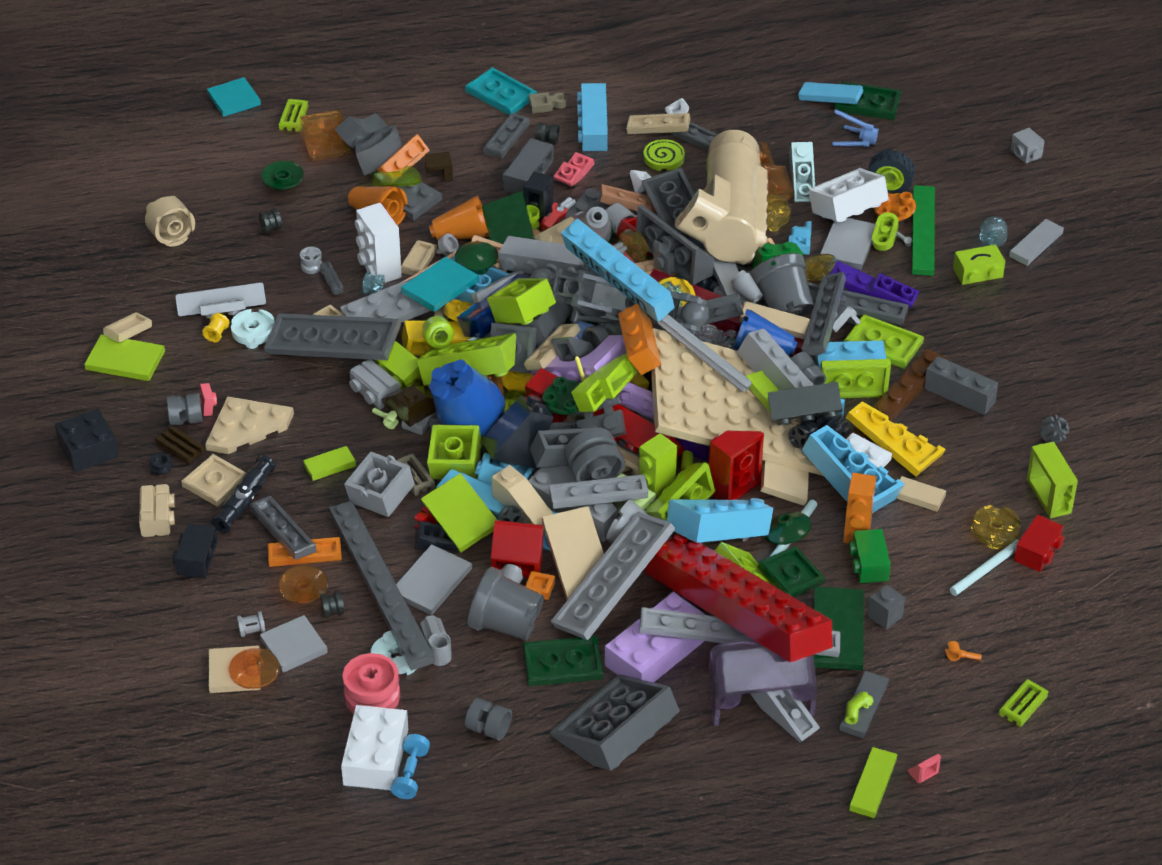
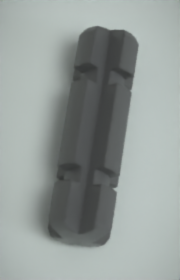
M328 261L321 263L320 271L324 275L329 288H331L332 294L336 296L344 292L343 285L332 264Z

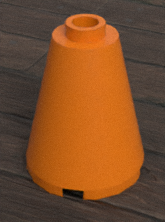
M354 187L348 195L349 205L356 210L381 203L397 226L405 217L406 212H403L404 205L407 206L408 201L405 192L398 187Z
M475 196L433 219L432 225H429L432 238L436 237L437 240L445 234H452L457 240L472 239L474 235L482 238L489 237L479 196Z

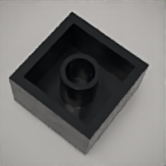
M99 409L55 423L58 444L74 472L119 457L115 436Z

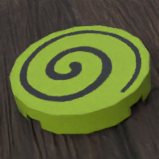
M656 140L645 147L643 152L644 162L648 167L657 171H661V169L672 171L683 164L685 151L679 143L672 140Z

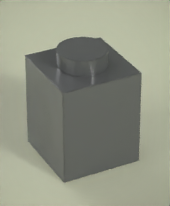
M885 585L870 597L868 617L887 630L903 618L905 597L889 585Z

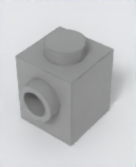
M1026 128L1012 135L1010 150L1026 164L1042 157L1045 141L1032 129Z

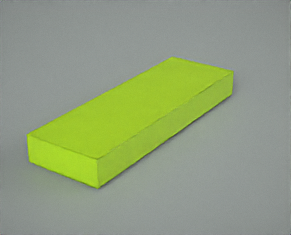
M872 747L849 811L875 818L898 754Z

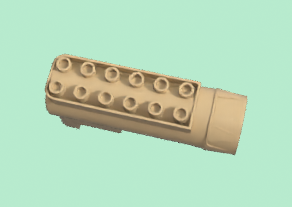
M727 130L718 134L711 141L706 161V187L704 190L698 189L686 208L679 214L675 220V228L702 242L708 253L714 258L723 262H737L744 265L752 261L755 251L758 247L762 248L767 240V236H765L767 229L766 218L768 215L766 213L768 205L767 170L761 167L760 150L757 141L744 131Z

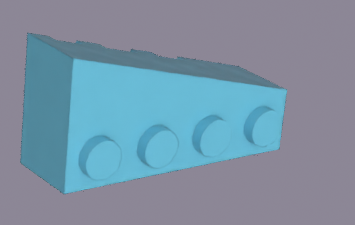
M828 425L810 434L801 450L846 501H848L852 472L876 476L872 513L894 501L905 485L899 479L895 481L887 475L889 471L882 466L878 468L868 460L869 456L865 453L854 450L849 441Z
M751 498L750 500L670 499L666 521L672 523L675 528L674 532L696 543L765 536L769 534L773 507L764 504V500L758 498Z

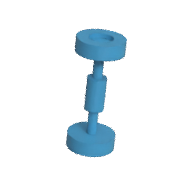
M410 734L405 737L403 749L411 755L407 758L403 774L405 777L395 778L391 785V792L398 798L412 799L416 796L418 785L410 777L414 775L417 764L416 756L421 757L428 753L430 742L424 736Z

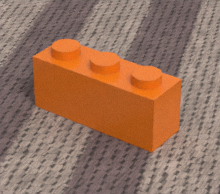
M637 303L618 313L628 359L638 372L643 375L662 365L652 322L640 305Z
M852 472L843 543L853 541L854 531L870 530L876 476Z

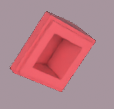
M940 754L934 755L908 769V773L917 783H921L939 773Z

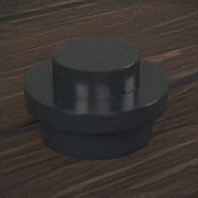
M159 453L151 458L149 468L152 473L163 475L172 470L173 462L168 455Z

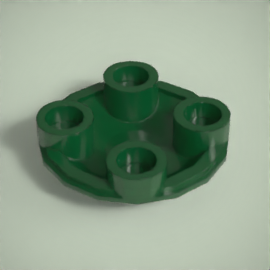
M480 241L466 243L459 247L455 253L456 263L470 271H474L478 275L486 274L488 268L493 266L498 259L496 248Z
M564 377L555 378L553 384L544 391L542 396L543 403L548 407L549 411L555 414L566 415L579 411L571 392L580 383L566 380Z

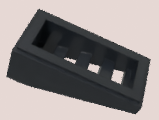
M419 522L415 537V549L427 550L431 545H434L442 550H458L439 524Z

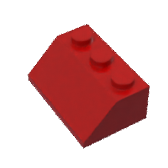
M727 430L720 436L712 439L710 442L709 469L715 492L712 495L718 500H738L761 484L763 432Z

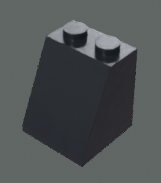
M529 395L528 397L519 396L483 437L482 444L494 460L536 469L530 447L538 431L550 429L553 415L541 398L534 395Z

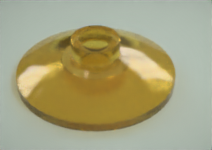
M820 254L805 260L807 281L821 280L835 266V257L831 254Z

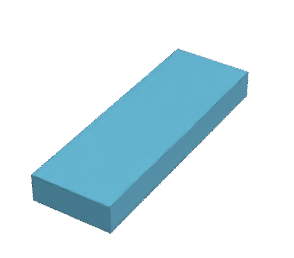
M805 82L798 95L799 100L857 104L863 93V88L857 85Z

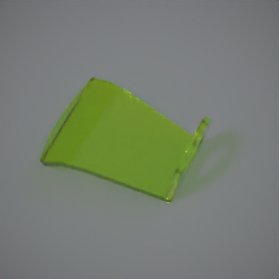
M406 166L399 171L374 173L372 187H376V185L378 187L384 185L412 186L420 183L422 179L420 173L414 167Z

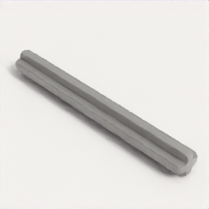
M667 314L657 322L742 392L749 389L752 384L751 380Z

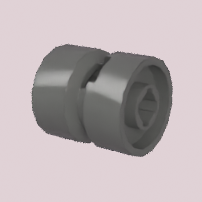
M800 352L790 358L813 385L825 383V374L818 366H815L813 359L807 352Z
M199 393L186 394L185 398H182L180 395L167 396L170 425H183L185 421H188L190 424L203 422Z
M477 697L468 709L465 727L477 733L484 731L486 736L500 741L509 729L512 711L501 705L493 707L492 702Z

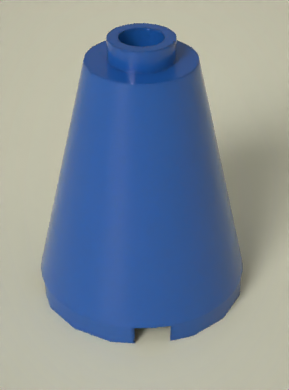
M746 309L733 350H739L748 333L764 328L788 356L789 354L794 355L798 343L794 341V335L754 311Z

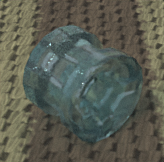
M371 273L365 274L363 294L369 295L384 289V275L373 276Z

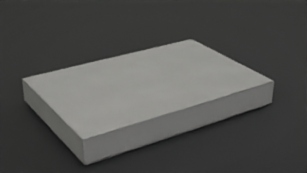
M847 218L843 222H834L821 251L819 261L836 264L838 260L857 270H862L872 245V234L875 224Z
M431 545L396 585L406 604L432 616L472 570V563Z

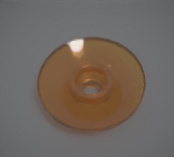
M312 565L292 567L284 572L279 580L281 594L287 600L295 603L313 602L319 599L320 594L325 593L328 588L326 574L320 568Z
M251 648L238 653L229 665V675L232 681L248 689H257L269 685L276 679L280 670L277 657L272 652L261 648Z

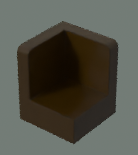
M449 152L424 154L426 173L442 171L445 182L453 181V168Z

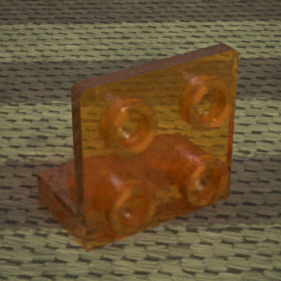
M341 109L300 117L302 138L311 161L351 154L350 146L335 130L343 122Z
M767 142L762 143L760 161L761 167L767 170V196L769 201L794 198V189L785 165L775 166Z

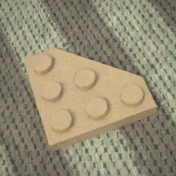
M227 397L206 442V450L230 454L237 451V447L246 443L252 445L266 439V435L272 432H283L288 429L294 415L293 407Z

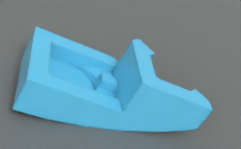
M812 221L805 222L804 227H792V232L789 236V242L796 243L803 254L810 255Z

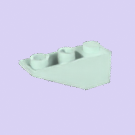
M793 142L789 151L794 201L811 202L809 189L815 187L812 142Z

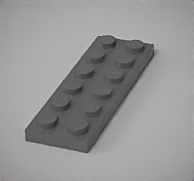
M278 313L264 350L267 354L388 360L401 323L399 319Z

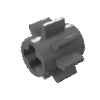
M1053 415L1042 420L1044 425L1040 426V434L1046 442L1054 441L1056 444L1066 440L1065 434L1069 432V426L1064 418H1058L1057 415Z

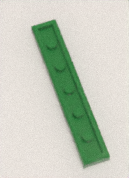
M914 185L913 200L916 203V209L913 213L912 275L934 276L935 187Z

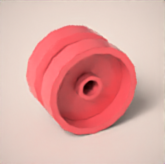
M375 653L359 655L349 661L342 675L346 707L353 714L356 705L395 709L400 699L397 665L390 658Z

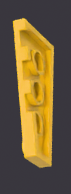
M864 402L858 404L846 416V419L877 445L892 453V457L914 476L919 475L946 450L940 445L936 448L927 442L928 439L922 435L917 437L908 432V427L903 424L889 421L887 415Z

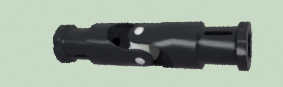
M266 455L257 457L254 467L250 468L243 476L241 485H238L226 499L218 516L213 517L211 523L216 527L217 531L229 533L233 522L241 517L253 500L254 495L265 484L268 474L276 468V464L270 457Z

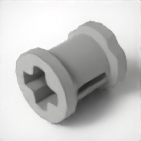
M258 611L256 615L237 616L241 638L250 633L266 632L262 611ZM257 622L256 625L245 626L246 624Z

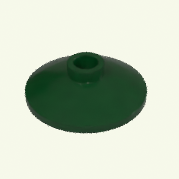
M291 161L271 163L262 171V181L264 184L278 190L293 188L300 184L304 178L302 167Z
M801 512L780 514L771 519L769 534L765 535V538L770 543L777 545L794 543L808 534L811 528V521L806 514Z

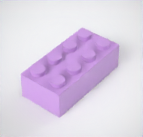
M674 592L652 608L705 615ZM639 619L605 646V666L617 675L620 674L655 682L704 641L639 633Z

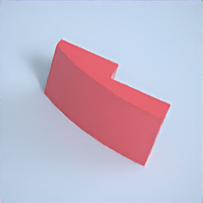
M575 152L568 163L563 162L553 178L573 186L590 171L594 165V160Z

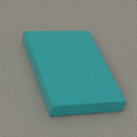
M493 67L465 86V92L507 115L515 114L529 104V94H537V91Z
M444 257L401 286V293L435 312L479 282V275L448 257Z

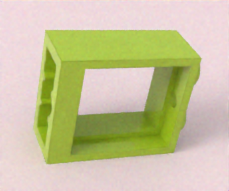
M1054 441L1032 446L1026 480L1049 518L1071 514L1078 483L1077 478Z

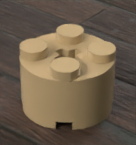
M176 196L162 197L147 205L145 224L160 243L170 247L178 246L188 239L187 236L191 231L193 233L195 228L194 216Z

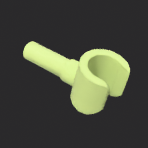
M373 408L372 413L384 419L383 424L387 428L394 429L399 423L396 420L397 413L395 411L386 413Z

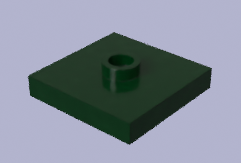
M797 546L759 561L757 566L776 588L792 597L824 584L826 579Z

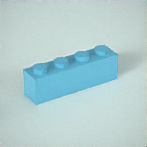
M606 83L581 84V92H577L578 143H582L583 151H607Z

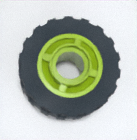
M892 149L876 153L871 158L868 171L885 176L887 192L890 194L907 192L912 185L915 175V166L912 160L906 154L897 150L893 151Z

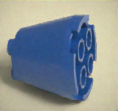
M461 359L447 363L432 371L430 390L439 425H479L481 437L486 435L499 416L504 413L505 399L497 385Z

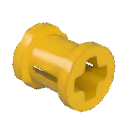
M214 313L210 317L209 325L205 326L202 330L205 339L215 343L219 342L222 338L221 333L230 324L228 318L223 314Z

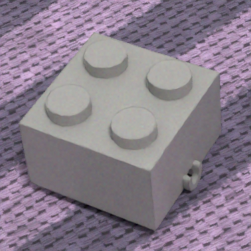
M370 452L344 485L349 500L353 504L389 517L415 483L409 465L396 461L391 455L385 457Z

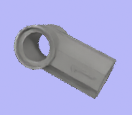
M434 615L427 616L420 622L421 632L434 655V665H446L452 659L451 639L445 632L441 618H437Z

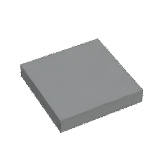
M305 615L260 634L261 642L283 673L328 653L327 646Z

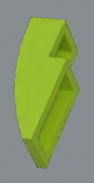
M627 353L595 371L571 392L579 412H595L606 399H614L635 376L637 371L628 359Z

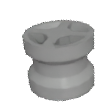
M306 247L301 250L300 259L303 272L314 274L320 271L322 263L320 249Z

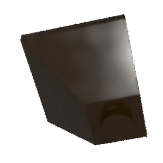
M419 379L382 398V403L391 411H395L397 416L409 427L436 412L431 390L424 386L423 382Z

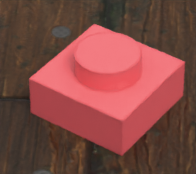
M209 383L200 384L199 394L203 416H212L213 406L217 405L216 393L211 391Z

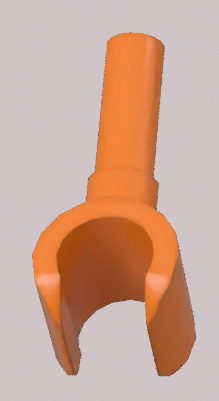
M956 641L947 643L949 649H945L950 661L959 660L961 657L981 661V654L960 650L959 644Z

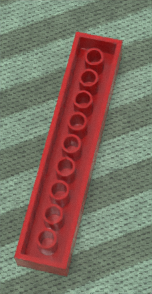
M677 534L674 538L667 539L645 567L647 575L790 663L832 648L831 619L700 542L696 543Z

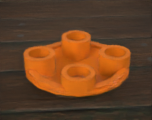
M903 192L901 194L888 193L889 200L875 207L874 213L877 217L883 213H893L898 217V221H902L914 213L916 203L910 192Z

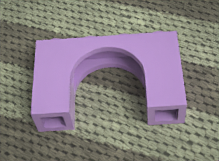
M609 335L595 350L580 358L585 379L607 363L627 353L623 335ZM557 355L545 367V370L559 377L582 383L575 360L564 362ZM530 370V371H531L532 375L534 376L539 370Z

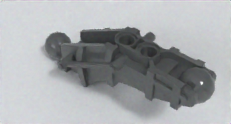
M585 263L582 270H579V273L557 268L556 276L546 268L536 269L531 273L529 278H547L555 300L573 307L570 319L572 323H577L579 320L604 324L619 321L602 318L601 316L611 314L619 319L618 313L623 310L591 303L595 284L609 287L614 286L593 269L591 270ZM668 290L671 292L675 306L668 315L676 320L680 301L687 302L681 310V320L683 323H678L691 333L693 331L700 332L701 327L709 319V310L706 306L707 300L688 293H677ZM626 297V308L635 305L634 302ZM646 313L652 325L661 327L654 318Z

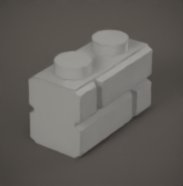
M368 359L350 370L349 384L354 392L359 391L368 404H374L378 409L386 407L382 403V398L400 389L399 382L372 359Z

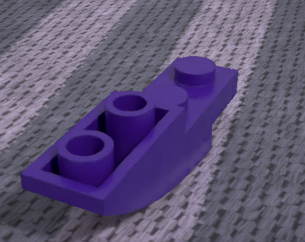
M838 260L830 273L844 272L846 277L844 287L847 288V291L908 304V308H912L920 292L879 273L876 279Z

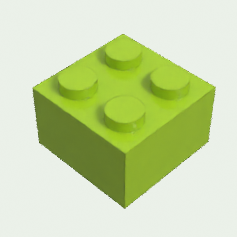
M518 278L487 298L495 322L506 324H529L534 320L535 316L548 312L549 307L556 303L547 278Z
M479 425L432 426L427 462L432 479L442 480L453 469L478 480V475L475 474V471L480 461L482 448Z

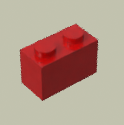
M1037 515L1017 543L1014 561L1041 572L1045 564L1049 565L1051 563L1054 551L1056 549L1060 550L1065 539L1062 536L1064 526Z

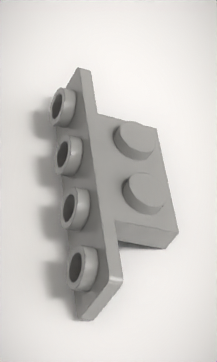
M262 282L175 295L179 316L201 313V315H206V318H210L214 313L228 312V315H236L241 310L246 309L245 307L266 304L264 284Z

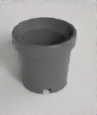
M789 253L773 257L762 262L751 271L750 275L763 294L762 298L767 307L794 315L800 314L802 317L807 316L813 311L814 303L805 275L806 264L804 257L799 253Z
M489 567L484 573L473 597L468 613L467 625L469 628L476 629L477 631L485 628L527 641L536 625L534 624L536 617L540 615L544 596L505 577L503 570Z

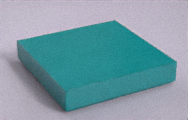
M245 77L207 89L208 96L223 117L261 105L260 98Z

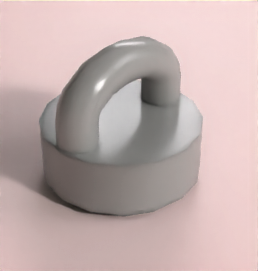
M452 234L441 236L438 239L436 253H443L448 256L457 251L459 248L457 239Z

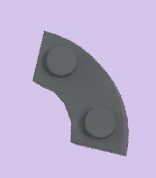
M375 112L363 119L349 116L335 130L349 146L356 149L357 144L371 138L376 130L389 126Z
M396 125L376 130L371 138L356 145V156L364 175L379 173L377 168L403 146Z

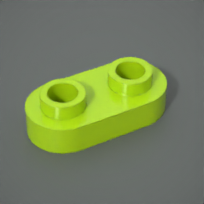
M883 213L877 218L872 234V245L875 249L886 251L893 246L899 227L898 217L895 214Z

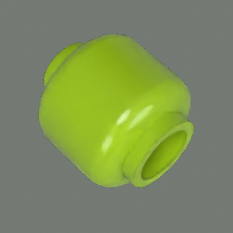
M441 316L428 318L422 326V335L433 348H444L453 340V328Z

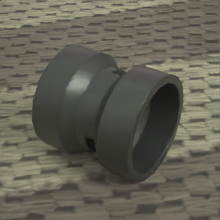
M538 122L535 140L557 145L560 126L558 124L550 126L543 122Z

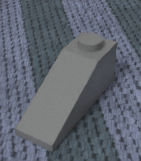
M773 666L746 686V689L759 707L797 741L802 742L820 729L776 666Z

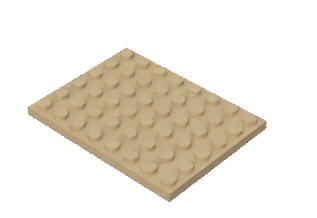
M653 328L662 364L651 370L655 432L710 446L713 438L720 436L727 430L761 431L764 433L762 460L824 476L801 451L803 448L795 447L790 441L789 431L793 426L802 423L800 419L791 420V424L778 426L777 422L772 423L771 413L750 389L742 392L669 332ZM703 342L744 376L755 373L736 350Z

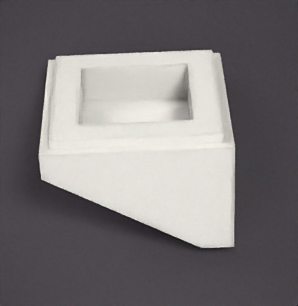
M681 98L667 106L665 110L667 114L687 113L689 106Z
M631 170L630 176L634 191L636 193L645 191L642 180L651 178V176L647 172Z

